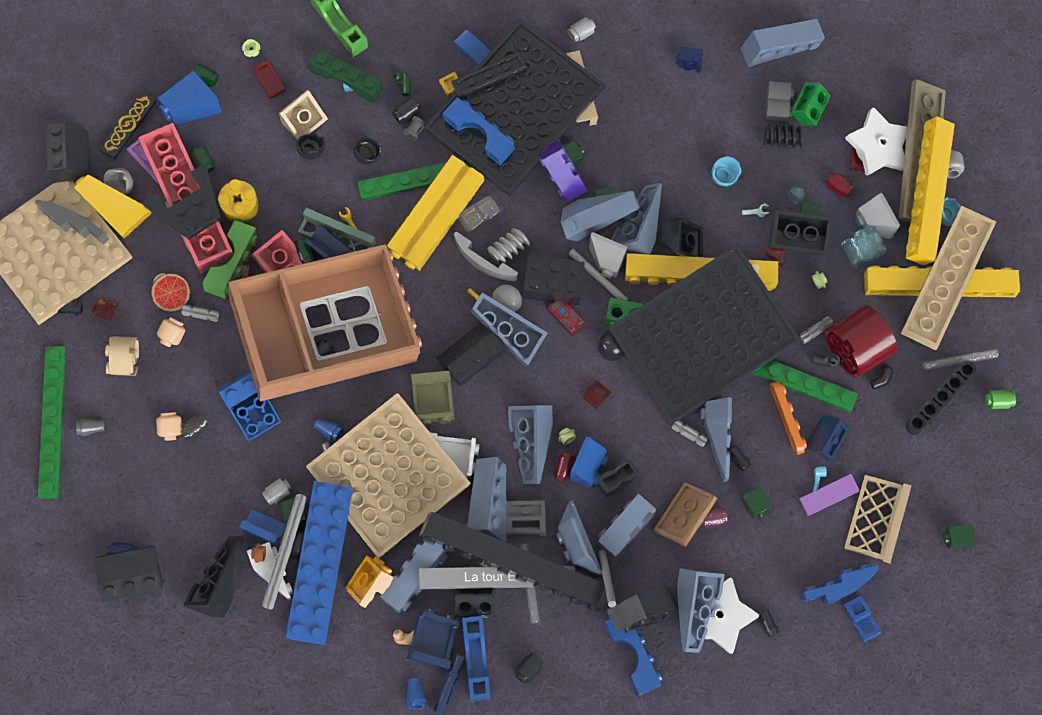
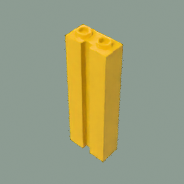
M452 155L387 245L393 257L397 260L399 258L406 261L404 264L412 270L416 268L420 271L482 185L484 176Z

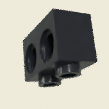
M496 588L456 589L455 616L463 618L482 616V618L495 617Z

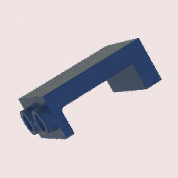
M426 609V611L419 612L407 659L443 670L449 669L451 665L449 656L456 629L460 626L461 622L456 621L454 616L445 614L443 617L437 615L438 612L435 610Z

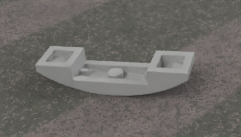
M455 232L454 241L459 251L478 270L505 281H516L518 279V272L504 263L497 268L470 250L472 242L458 232Z

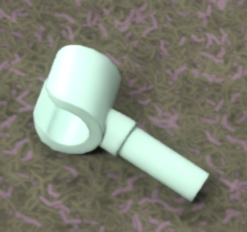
M762 204L758 209L742 210V215L757 214L760 217H766L769 212H763L762 209H767L769 205Z

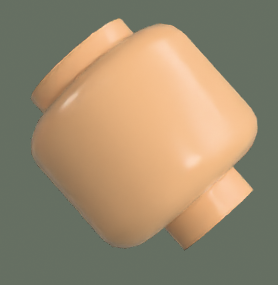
M171 317L169 320H163L157 331V336L161 339L160 343L168 347L171 344L178 345L186 331L183 327L184 324Z
M176 412L161 413V416L156 419L157 435L164 437V441L176 440V436L182 434V419L176 415Z

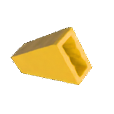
M90 175L82 176L75 183L76 186L74 188L123 238H126L151 214V211L145 209L142 204Z

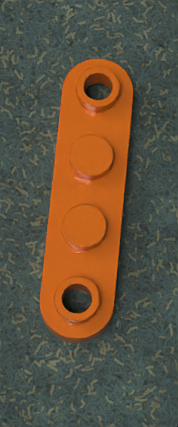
M779 381L770 383L771 393L795 455L805 452L807 445L804 437H801L799 434L800 426L797 419L794 420L792 404L790 401L787 402L785 396L787 394L786 388Z

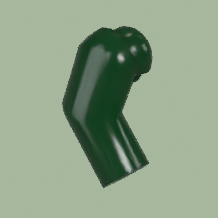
M394 71L392 79L401 86L402 96H410V78L400 71Z

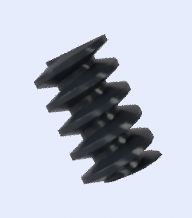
M768 123L764 133V146H766L768 141L771 147H773L775 142H777L778 147H781L782 142H784L786 148H788L790 143H792L793 148L799 143L800 149H802V126L798 125L795 130L794 125H790L788 129L786 124H783L782 128H780L779 124H776L773 129L772 123Z

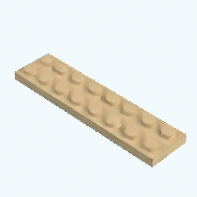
M961 206L901 332L902 335L937 350L996 221Z

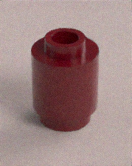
M838 172L835 175L831 173L825 181L828 183L826 187L845 199L854 188L851 185L852 182Z

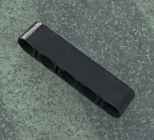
M962 362L906 423L908 433L911 435L920 434L967 384L977 371L976 365L973 362ZM962 368L968 369L970 375L964 374ZM950 381L955 382L957 388L951 387ZM938 394L945 398L944 402L937 398ZM925 408L931 409L933 414L928 415L925 412ZM912 421L918 422L920 428H915L912 425Z

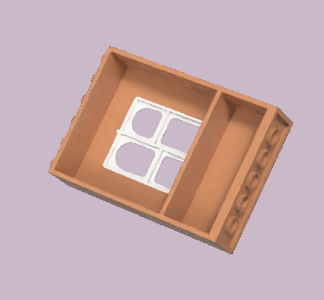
M386 244L229 282V300L260 402L417 362L420 347H422L421 338L419 335L416 336V324L414 319L410 318V306L403 297L405 295L404 287L398 282V269L393 267V255L391 250L388 251ZM353 296H362L368 300L370 309L366 315L345 321L339 319L334 304L335 301ZM326 304L332 323L311 328L305 309ZM361 324H372L378 329L379 338L373 344L360 347L357 344L353 327ZM337 330H344L350 349L327 356H320L314 337Z

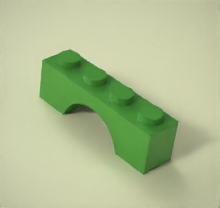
M310 0L311 5L352 57L368 48L367 38L357 25H353L346 18L336 0Z
M236 220L227 234L228 243L234 249L232 259L223 266L211 267L203 281L205 292L224 299L229 294V282L235 281L236 278L241 276L242 265L249 260L250 250L258 241L255 227Z

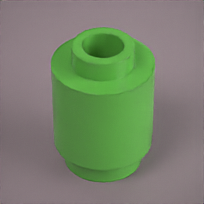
M1009 389L990 390L985 396L986 405L990 409H1010V407L1016 404L1015 392Z

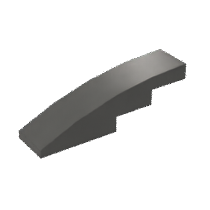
M41 200L35 201L39 210L65 232L72 227L84 238L92 234L103 245L109 240L104 231L73 211Z

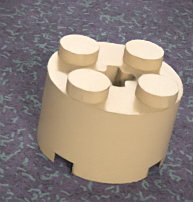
M110 337L109 345H106L105 350L106 356H109V362L106 364V374L136 376L138 367L134 366V364H136L137 358H139V342L137 337Z

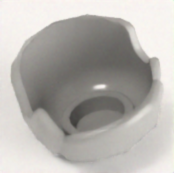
M113 168L105 172L104 184L124 195H128L131 192L133 178L126 169Z
M501 285L492 294V299L513 312H516L522 305V296L519 290L512 285Z

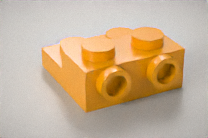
M366 555L345 587L357 603L365 608L374 598L376 591L383 594L394 578L391 575L392 570L385 566V562L378 557L373 559Z

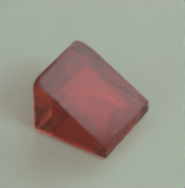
M766 248L765 256L772 261H778V266L782 268L785 250Z
M99 298L91 313L93 316L112 321L118 303Z
M596 380L586 390L582 398L595 409H598L611 394V391Z

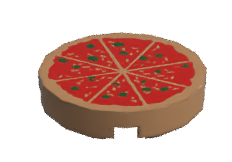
M168 273L161 275L154 281L151 295L154 303L164 311L173 312L180 310L187 303L190 289L184 278L177 274Z

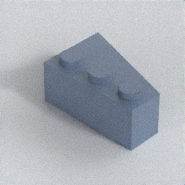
M640 494L624 506V511L620 515L617 514L610 523L612 525L608 530L604 528L597 536L599 538L597 545L605 550L614 560L653 518L656 509Z

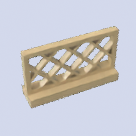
M865 475L844 549L891 563L911 485H901ZM867 482L876 483L879 490L869 494L866 489ZM889 487L898 489L897 495L891 499L884 492ZM881 492L886 501L877 506L872 497ZM870 499L874 508L864 512L861 503ZM889 504L892 513L883 517L879 508ZM876 510L881 520L871 524L867 515ZM864 517L869 526L859 530L856 521ZM883 522L887 531L879 536L874 526ZM872 529L876 538L866 542L861 533ZM859 535L864 544L859 547L851 546V539ZM878 540L882 546L881 553L872 552L868 545Z

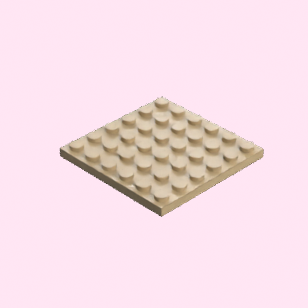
M73 181L53 183L0 220V275L38 325L57 313L62 306L74 301L133 258L98 212L74 188L76 184ZM41 200L73 211L104 231L109 240L103 245L92 234L84 238L72 227L65 232L39 210L35 201Z
M398 393L306 466L317 481L353 487L348 521L378 558H381L423 524L428 513H436L471 485Z

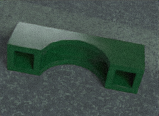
M319 48L316 49L308 62L310 72L326 80L331 78L346 84L358 96L373 104L383 90L381 79Z

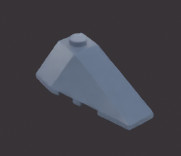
M661 183L644 187L637 197L640 208L624 217L626 222L622 228L617 227L613 233L612 241L627 246L626 255H650L656 241L662 189Z
M680 568L677 595L683 652H700L708 631L707 623L709 618H713L715 613L713 610L715 602L720 600L725 574Z

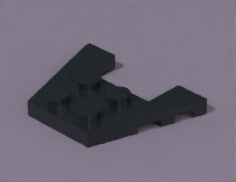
M205 163L190 172L200 189L166 209L157 194L142 202L145 209L151 211L156 217L169 224L170 227L188 240L221 220Z

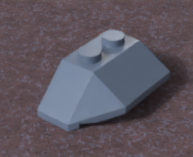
M573 500L569 501L558 526V533H556L559 544L563 543L566 550L563 551L567 563L571 562V565L579 570L600 577L602 576V570Z

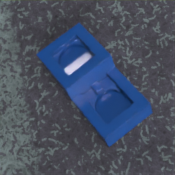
M465 30L453 42L477 66L491 52L468 30Z
M862 596L844 604L847 614L863 643L881 634V630L872 617V612Z

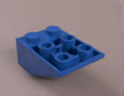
M251 370L217 389L248 442L282 422L269 400L260 402Z

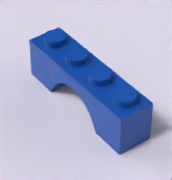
M457 97L442 113L444 120L457 131L465 128L480 130L487 138L485 146L486 155L498 165H501L515 150L514 140L508 134L503 135L497 125L487 122L481 112H475L471 109L472 106L466 100L462 101Z
M482 616L462 618L470 701L489 700L491 696Z
M611 619L605 621L604 625L612 642H622L629 645L637 656V668L630 677L637 696L639 697L660 687L662 677L658 669L654 670L651 664L654 660L649 651L646 652L643 647L645 641L641 633L637 634L636 630L625 633V631L616 633Z

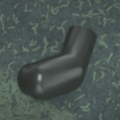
M814 354L812 360L813 364L826 367H836L840 362V358L836 354L826 356Z

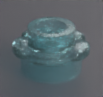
M791 187V191L788 192L789 200L794 204L804 201V190L800 187Z

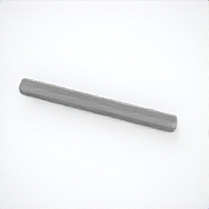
M297 494L262 603V606L266 609H273L304 510L307 497L301 494Z

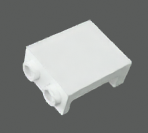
M431 433L467 479H472L476 465L474 463V455L479 454V444H476V438L468 440L437 436V433Z

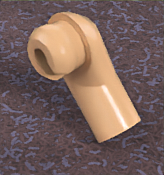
M398 629L393 633L394 641L397 644L410 645L414 631L407 634Z

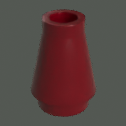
M562 452L558 456L554 478L565 482L574 466L576 457Z

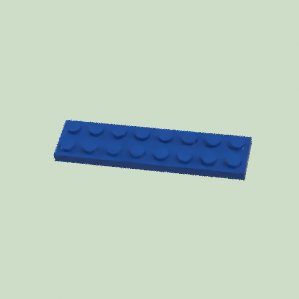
M313 481L285 639L321 645L326 643L353 487Z

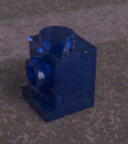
M681 47L680 53L676 54L675 64H679L680 68L687 71L697 69L696 73H700L703 49Z

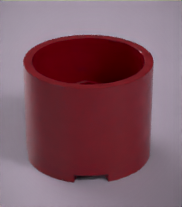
M869 305L860 307L831 325L825 331V339L831 353L835 352L839 356L840 362H842L840 366L854 378L861 376L897 353V344L891 329L883 317Z

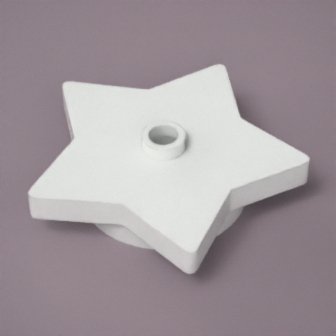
M875 108L870 109L863 128L847 135L845 139L856 149L859 158L863 161L867 176L882 167L903 171L905 154L902 146L907 137V127L889 124Z
M729 578L723 583L720 600L715 602L713 608L715 613L713 618L710 617L707 623L708 631L705 639H712L728 653L732 654L739 630L757 619L759 614L739 601L733 579ZM720 611L723 614V618H718L716 612Z

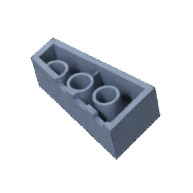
M813 19L755 30L745 41L741 51L747 66L751 67L804 50L816 49L825 37L818 20Z
M484 293L480 295L471 310L475 317L491 330L525 367L529 365L548 334Z
M498 457L476 459L468 527L506 542V464Z
M426 542L418 544L413 550V558L405 561L400 569L401 574L394 576L390 586L381 594L380 599L399 614L402 610L406 612L412 604L411 598L414 595L418 596L423 590L419 589L418 569L435 568L439 563L442 565L447 559L448 554L446 553L448 551L443 550L442 545L437 543L432 545Z

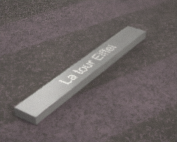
M563 566L575 571L574 566ZM495 567L418 569L419 589L533 587L534 584L526 581V583L520 582L515 579V575L510 573L508 575L497 572Z

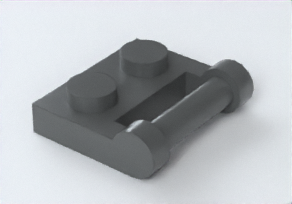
M545 500L506 501V537H512V535L546 536ZM539 521V527H512V522Z

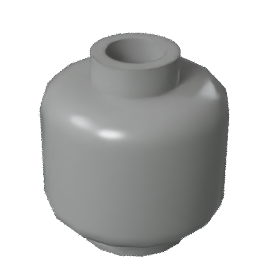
M951 150L947 177L956 178L964 171V159L960 152Z

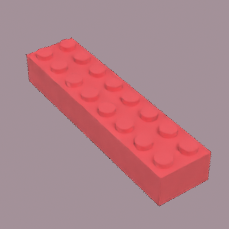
M173 123L138 137L170 207L200 189L191 176L190 172L195 169ZM219 221L190 240L184 237L200 274L210 270L211 267H217L230 261L234 255Z

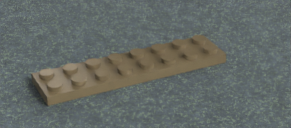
M917 79L912 81L899 209V219L910 223L924 133L923 128L925 122L938 116L943 119L946 93L943 89Z

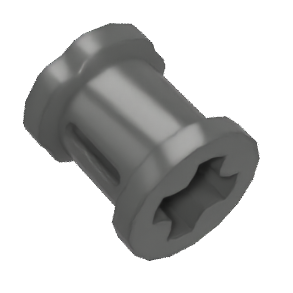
M414 116L411 124L407 129L403 130V133L411 140L417 141L418 135L422 129H425L426 123L419 117Z

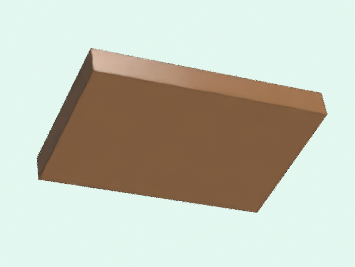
M684 482L653 530L657 534L686 547L716 502V496Z

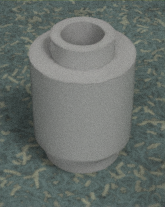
M585 17L571 25L567 32L575 43L594 34L596 27L592 19Z
M279 478L267 486L262 494L269 505H272L291 494L289 490L292 488L286 479L282 481Z

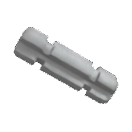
M186 304L183 305L181 310L184 316L191 315L194 318L209 319L217 322L219 319V312L215 310L209 311V309L195 306L192 308L191 305Z
M827 316L807 331L802 332L799 338L805 344L811 338H815L824 332L825 329H828L834 322Z
M680 420L672 425L673 430L681 432V435L693 442L696 441V444L701 447L708 440L705 435H700L698 431L690 426L683 425V422Z

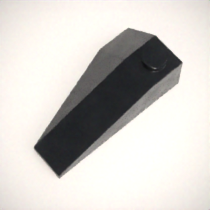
M230 536L227 538L215 555L216 562L209 568L206 567L203 571L206 576L201 583L195 582L183 604L185 607L210 617H225L233 600L244 540L242 536Z

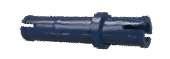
M456 654L453 655L450 668L445 672L446 677L432 710L433 712L445 715L455 685L461 678L460 673L466 658Z

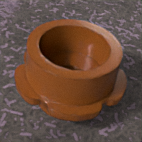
M258 543L256 547H252L251 559H254L256 563L264 562L266 546H260V543Z

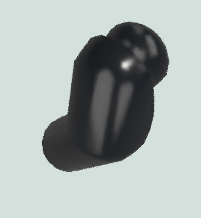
M884 364L881 367L882 373L880 377L870 381L873 390L890 383L894 373L890 365Z

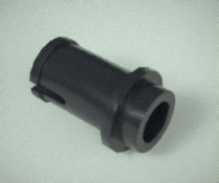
M79 301L69 302L62 306L58 313H70L78 316V314L83 312V303Z
M738 446L731 450L730 457L737 464L738 470L741 469L744 472L752 465L750 463L751 460L743 455Z
M767 610L759 614L758 618L766 630L764 633L771 637L779 633V626H776L769 613L770 611Z

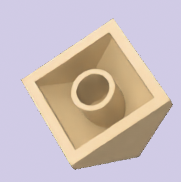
M306 90L279 112L281 123L297 140L304 134L312 133L328 120L309 90Z

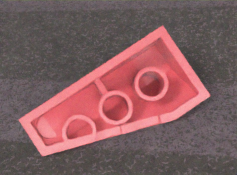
M283 230L250 255L265 273L302 264L295 244Z

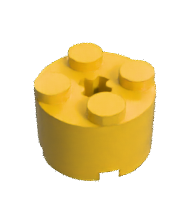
M234 179L221 189L218 201L224 216L229 221L247 222L255 217L258 212V199L254 188L249 183Z

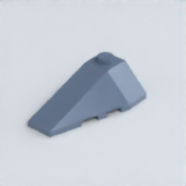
M633 191L579 199L563 208L561 224L567 239L580 241L591 235L592 232L595 233L640 207Z
M729 397L707 401L704 408L701 407L700 412L701 419H704V427L723 482L728 481L730 468V451H727V448L730 447L731 435L730 432H727V429L730 428L732 420V398Z
M508 406L510 432L515 434L516 442L513 445L514 449L519 450L520 458L518 465L523 484H540L553 426L552 406Z

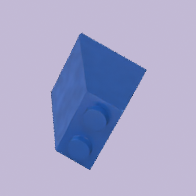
M194 71L158 97L161 104L159 108L163 112L162 115L168 122L172 121L175 125L222 112L217 96Z

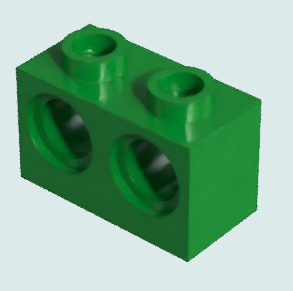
M805 82L791 110V114L803 126H816L831 95L819 82Z
M610 298L605 324L610 327L644 304ZM617 311L621 313L622 316L619 318L613 317L612 313Z

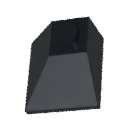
M680 217L662 222L661 240L676 254L684 257H703L702 226Z

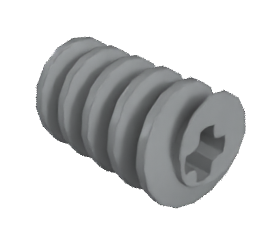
M513 228L511 233H506L505 238H499V242H494V247L489 246L487 250L492 260L500 267V261L506 264L505 257L513 259L512 252L518 255L517 248L523 251V244L525 243L527 246H530V243L521 230Z

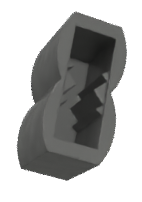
M769 81L766 91L765 120L787 122L788 118L792 117L791 110L793 106H790V100H793L794 89H791V83Z

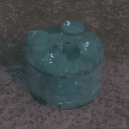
M875 227L867 231L861 229L854 233L855 237L852 239L849 238L841 242L853 268L865 265L864 262L871 260L872 262L887 250Z

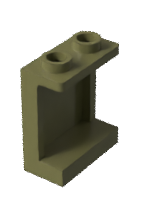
M450 371L411 374L415 415L422 424L427 426L431 425V422L437 421L440 424H447L454 420Z

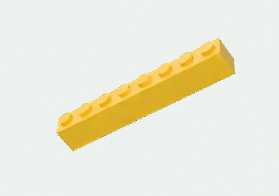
M938 116L926 121L923 128L924 133L921 143L918 175L916 177L917 182L911 212L909 238L906 246V259L921 265L936 261L955 125Z
M627 254L625 281H629L631 284L648 282L650 285L667 283V285L673 286L715 258ZM749 260L750 264L760 265L758 276L767 290L775 289L778 284V261Z
M877 265L870 266L864 273L865 295L919 296L932 266L926 267V269H918L917 266L900 268L899 266H890L888 268H881ZM992 267L974 269L962 296L1016 297L1020 292L1019 270H1012V268L994 270Z

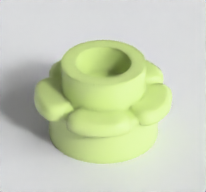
M249 39L243 44L242 50L247 57H255L259 54L260 45L255 40Z
M816 271V274L811 276L818 289L825 288L827 283L826 277L823 273L819 274Z
M565 428L559 433L558 439L563 445H567L576 439L574 429Z

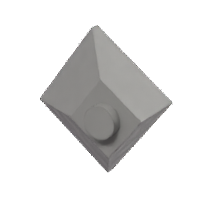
M882 193L858 208L855 214L856 223L858 226H862L864 231L887 239L892 238L900 226Z
M592 232L589 249L598 271L607 278H616L624 262L627 246Z

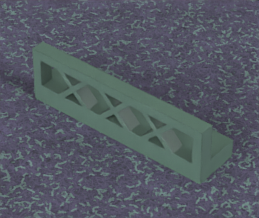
M308 208L303 213L304 220L298 230L299 234L310 238L314 232L304 231L307 223L314 224L316 228L323 225L334 235L335 233L340 235L337 236L339 239L347 238L350 240L351 245L349 247L353 248V251L349 250L348 253L356 252L355 247L364 245L372 248L376 243L374 236Z

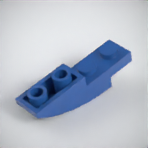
M869 563L860 566L859 570L853 571V568L842 570V574L837 577L838 583L835 580L825 583V587L818 588L817 585L805 588L806 591L801 594L803 601L806 602L823 597L824 604L826 605L843 599L868 582L879 570V566H872Z

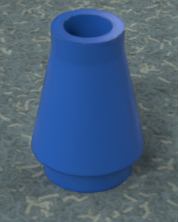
M321 418L315 422L314 428L331 442H337L342 438L344 428L340 424Z
M419 678L408 679L406 704L409 706V709L425 707L426 699Z

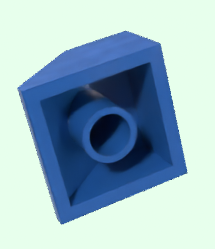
M586 436L571 470L569 480L590 489L593 484L597 485L601 476L598 471L600 467H605L608 457L605 456L607 450Z

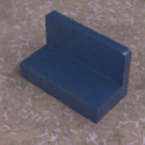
M320 225L314 234L305 241L324 258L347 254L351 249L323 225Z
M823 415L806 444L807 449L818 452L825 460L832 462L850 429L840 419Z

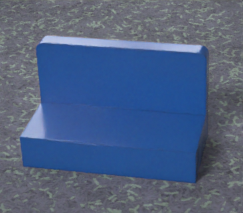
M251 510L246 521L243 520L239 528L241 531L277 547L286 529V524Z

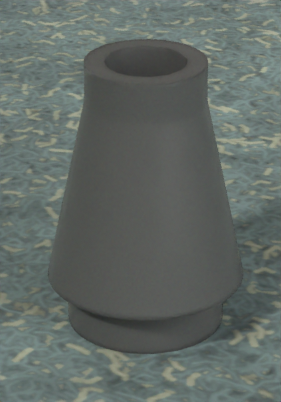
M89 418L76 420L77 435H82L83 437L105 431L104 420Z

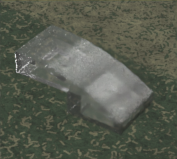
M487 196L463 211L458 219L465 230L470 232L483 221L486 222L500 212V209L492 197Z

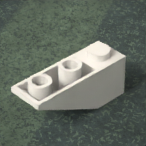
M268 542L261 545L266 546L264 562L256 563L254 559H251V550H248L247 553L254 571L269 583L278 551L276 546L272 547ZM282 578L278 592L291 601L290 595L293 594L290 583H285L284 578Z

